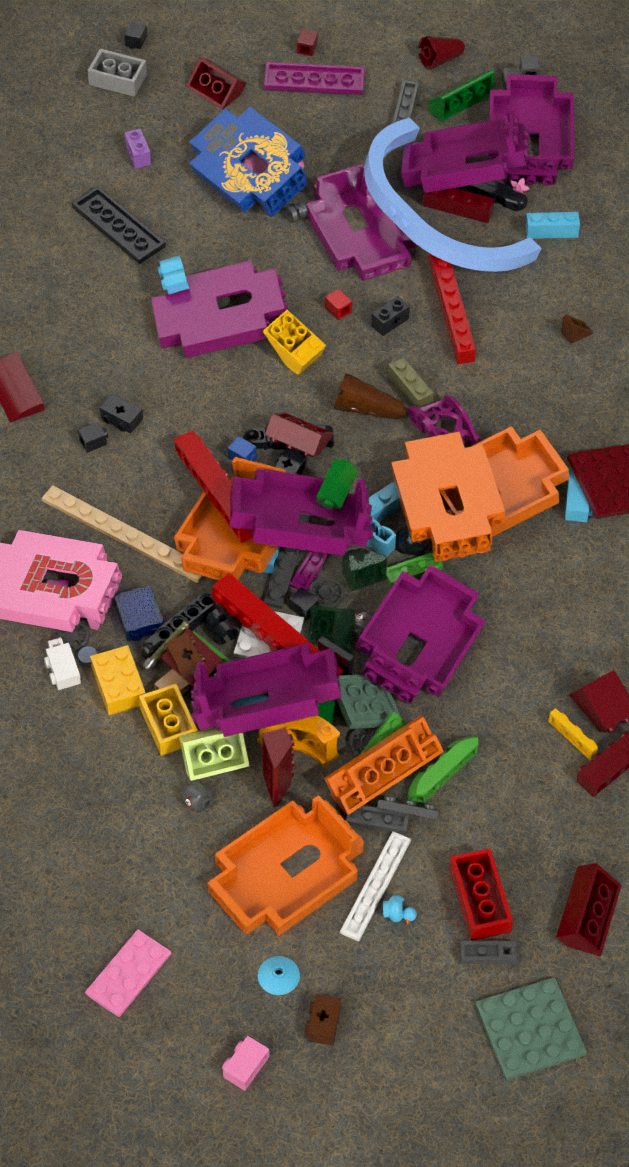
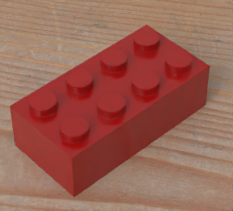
M491 848L450 856L449 870L470 940L474 941L511 933L513 919Z

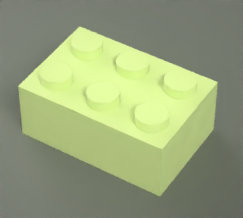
M215 727L179 736L186 772L191 781L249 767L243 733L224 737L222 729L218 730Z

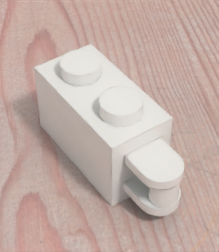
M61 637L49 640V648L46 649L47 657H44L46 668H51L52 673L49 675L52 685L56 684L58 690L81 684L80 674L69 643L63 644Z

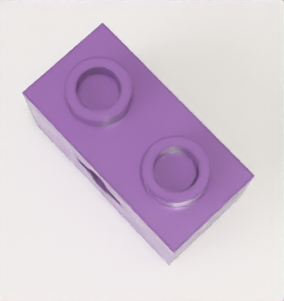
M141 129L124 132L125 146L134 168L151 165L150 150Z

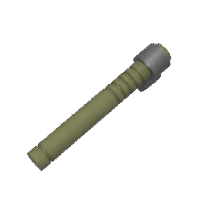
M183 621L150 658L144 659L139 666L143 667L146 671H150L156 665L157 660L167 651L164 644L182 635L189 625Z

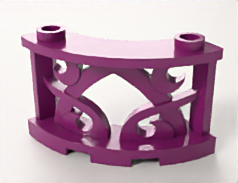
M446 394L444 399L422 407H408L412 424L422 434L426 432L428 437L450 433L443 428H435L439 422V417H446L456 421L454 432H460L464 446V438L468 439L470 446L481 442V438L476 434L468 415L455 397Z

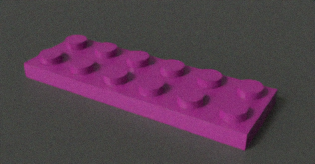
M266 62L264 90L363 95L365 67Z

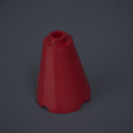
M422 37L418 44V48H421V53L418 54L419 59L425 68L428 65L429 69H434L462 55L465 45L460 39Z

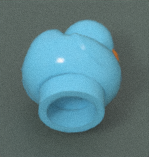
M399 895L392 896L389 901H383L384 918H390L393 922H400L402 919H405L406 923L409 924V922L416 919L417 912L412 907H407L403 910L402 902L405 899Z

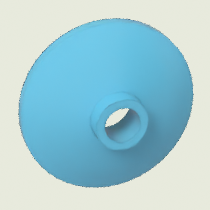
M283 956L267 959L258 970L259 984L265 991L274 995H284L296 988L300 980L298 966L291 959ZM277 970H280L283 973L281 975H277L275 972Z

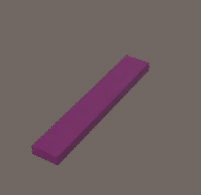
M328 521L325 526H333L335 522ZM309 551L289 583V587L298 590L302 586L308 591L330 554Z

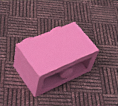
M249 1036L237 1044L234 1050L235 1054L232 1058H227L222 1066L223 1077L244 1091L269 1058V1049Z

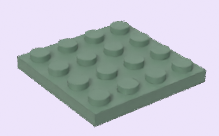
M555 977L475 1002L505 1080L587 1055L585 1046Z

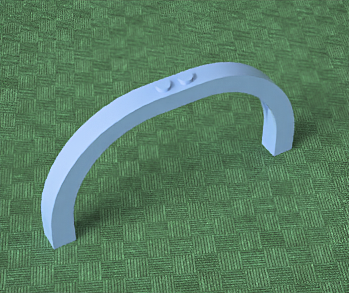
M408 117L387 126L377 134L370 146L364 165L367 188L376 204L414 243L446 262L479 271H508L530 264L537 259L542 248L531 238L504 247H478L451 239L428 225L394 191L383 169V158L393 149L415 141L420 127Z

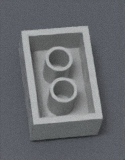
M99 49L88 69L89 85L134 97L147 76L146 60L104 49Z

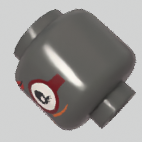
M368 610L357 611L348 623L351 635L359 639L374 614Z
M193 782L186 785L183 789V802L192 810L201 812L211 806L212 792L202 783Z

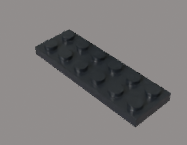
M99 186L72 202L73 209L139 264L166 247L164 240Z

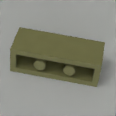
M404 357L388 364V378L411 406L422 407L433 403V392Z

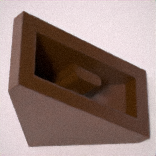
M566 314L563 317L561 333L570 344L593 334L584 321Z

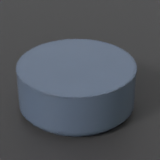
M90 646L81 648L78 652L79 662L82 665L90 666V656L97 654L96 649Z

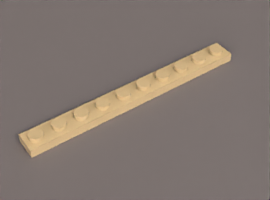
M53 485L42 497V501L196 583H199L204 577L183 571L181 560L183 554Z

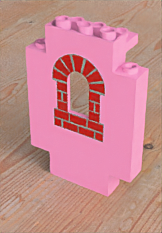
M18 530L12 545L0 543V619L73 632L75 626L79 624L80 617L87 618L91 629L98 630L100 624L104 623L105 614L111 607L112 598L118 591V583L121 581L122 573L117 563L107 562V553H105L102 544ZM47 569L79 576L78 583L72 587L41 583Z

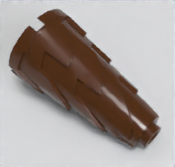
M347 373L342 380L334 406L338 410L393 419L404 418L407 407H404L405 403Z

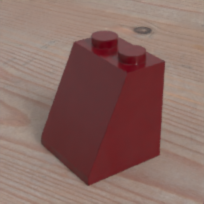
M187 628L184 633L187 632L188 636L192 635L197 645L194 647L198 653L201 652L206 660L205 666L208 675L211 672L213 674L217 673L216 665L220 664L222 659ZM184 649V654L182 655V658H187L188 660H190L189 656L191 655V652H186ZM166 651L159 660L181 677L168 651ZM194 674L184 680L194 689L195 678Z
M615 670L569 695L600 733L605 730L609 733L618 728L617 723L620 721L623 724L629 721V694Z

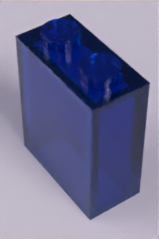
M151 585L114 595V605L127 641H139L143 637L152 636L164 624Z

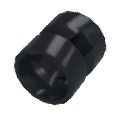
M217 608L205 618V624L213 632V636L219 644L227 643L223 638L224 636L228 635L230 640H233L240 633V629L225 608Z

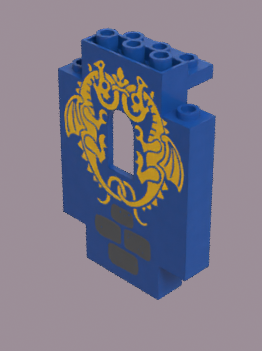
M249 107L239 117H236L225 108L189 142L195 153L198 154L189 163L193 171L244 213L258 202L262 205L266 214L272 217L308 184L305 179L307 176L298 164L306 156L302 146L252 107ZM253 151L265 160L269 166L265 172L257 174L240 161Z

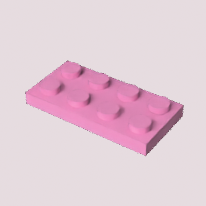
M137 929L85 991V994L120 1017L171 956V951Z

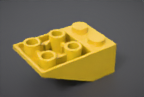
M288 310L263 330L284 364L298 376L322 355L326 347L316 335Z

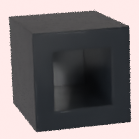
M131 22L125 33V46L132 49H141L147 37L146 25Z
M98 422L78 430L79 441L87 453L107 445L106 438H108V433Z
M301 586L289 598V609L300 617H304L307 621L310 617H315L318 614L319 599Z

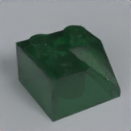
M363 548L352 549L344 554L342 575L351 592L386 580V556Z
M312 605L308 641L318 645V640L321 637H325L340 648L351 649L355 610Z

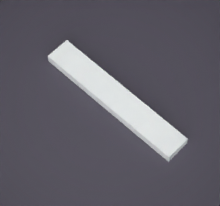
M392 831L341 928L340 934L360 941L411 842L410 838Z

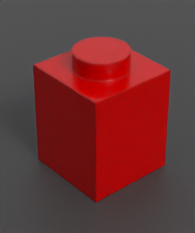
M338 289L325 297V308L339 320L352 312V301Z

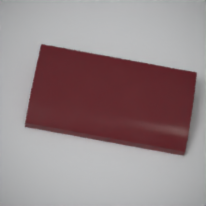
M18 352L11 353L0 359V403L10 422L44 411L43 401Z

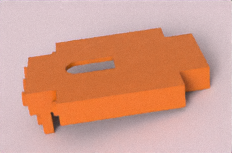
M511 426L473 445L483 444L505 509V524L490 527L492 537L559 503V492L555 486L569 480V469L541 430L520 439ZM457 487L439 491L445 511L448 514L459 515L463 512L464 508Z
M460 432L405 442L406 459L391 462L393 480L412 542L431 539L435 562L490 551V545H492V531L490 527L505 524V509L483 444L465 448ZM457 487L464 510L459 515H450L445 511L439 491Z
M235 457L232 461L234 476L230 481H233L234 477L254 479L256 468L285 473L286 470ZM205 492L202 493L174 537L176 550L184 552L181 557L183 571L215 580L222 579L228 573L238 580L245 569L262 574L279 547L253 543L252 539L240 543Z
M319 795L312 799V810L307 814L301 805H297L292 800L215 854V863L223 872L208 882V892L245 935L264 922H267L280 936L357 881V867L350 861L363 853L364 841L350 827L349 823L337 813L336 809ZM308 845L317 847L320 851V858L293 878L281 866L282 862L303 847Z

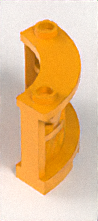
M319 716L259 729L257 742L261 748L262 733L286 727L288 735L292 734L294 739L293 750L301 751L313 757L323 767L340 758V754L337 752V738L340 737V732L332 724Z

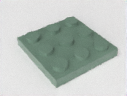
M363 675L339 676L342 698L336 700L349 729L380 727L389 713L393 711L401 717L391 693L383 690L375 682L368 681Z

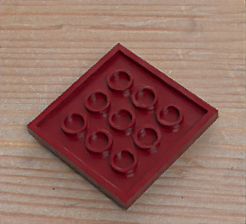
M629 444L569 453L567 460L595 519L628 514Z

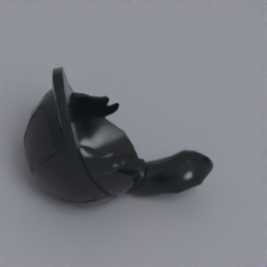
M406 525L396 533L395 550L402 554L419 555L429 548L432 541L431 539L412 542Z

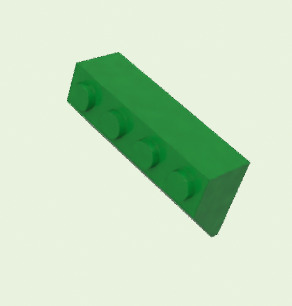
M495 71L482 72L429 100V112L442 122L490 97V90H493Z

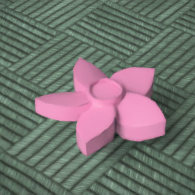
M524 178L520 179L519 182L511 181L515 191L523 193V191L526 192L530 189L525 185Z

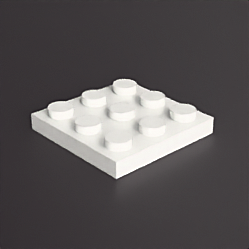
M276 612L295 630L301 633L304 617ZM242 625L234 656L246 658L272 652L264 641L259 640L249 628H245Z

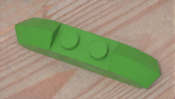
M464 737L448 745V752H443L435 764L432 763L425 772H419L409 788L408 800L416 801V804H424L477 754L478 737Z

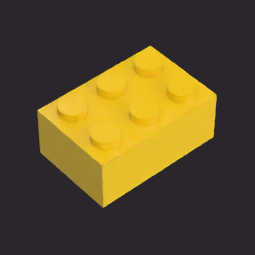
M129 646L90 656L91 667L108 715L140 706L139 696L146 694Z
M176 683L139 696L140 710L161 756L181 749L179 736L198 732Z

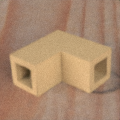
M171 669L154 684V688L158 690L176 683L181 695L189 690V683Z

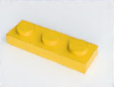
M556 708L550 712L548 722L591 761L597 754L598 747L596 743L586 737L578 726L573 725L564 713H560Z

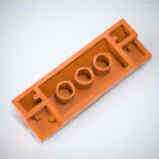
M419 716L324 779L331 791L329 795L346 815H349L444 751L437 736L431 733L424 716Z

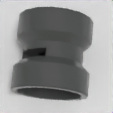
M303 201L298 202L295 206L286 207L287 217H293L292 223L297 222L300 218L305 219L309 216L307 206Z

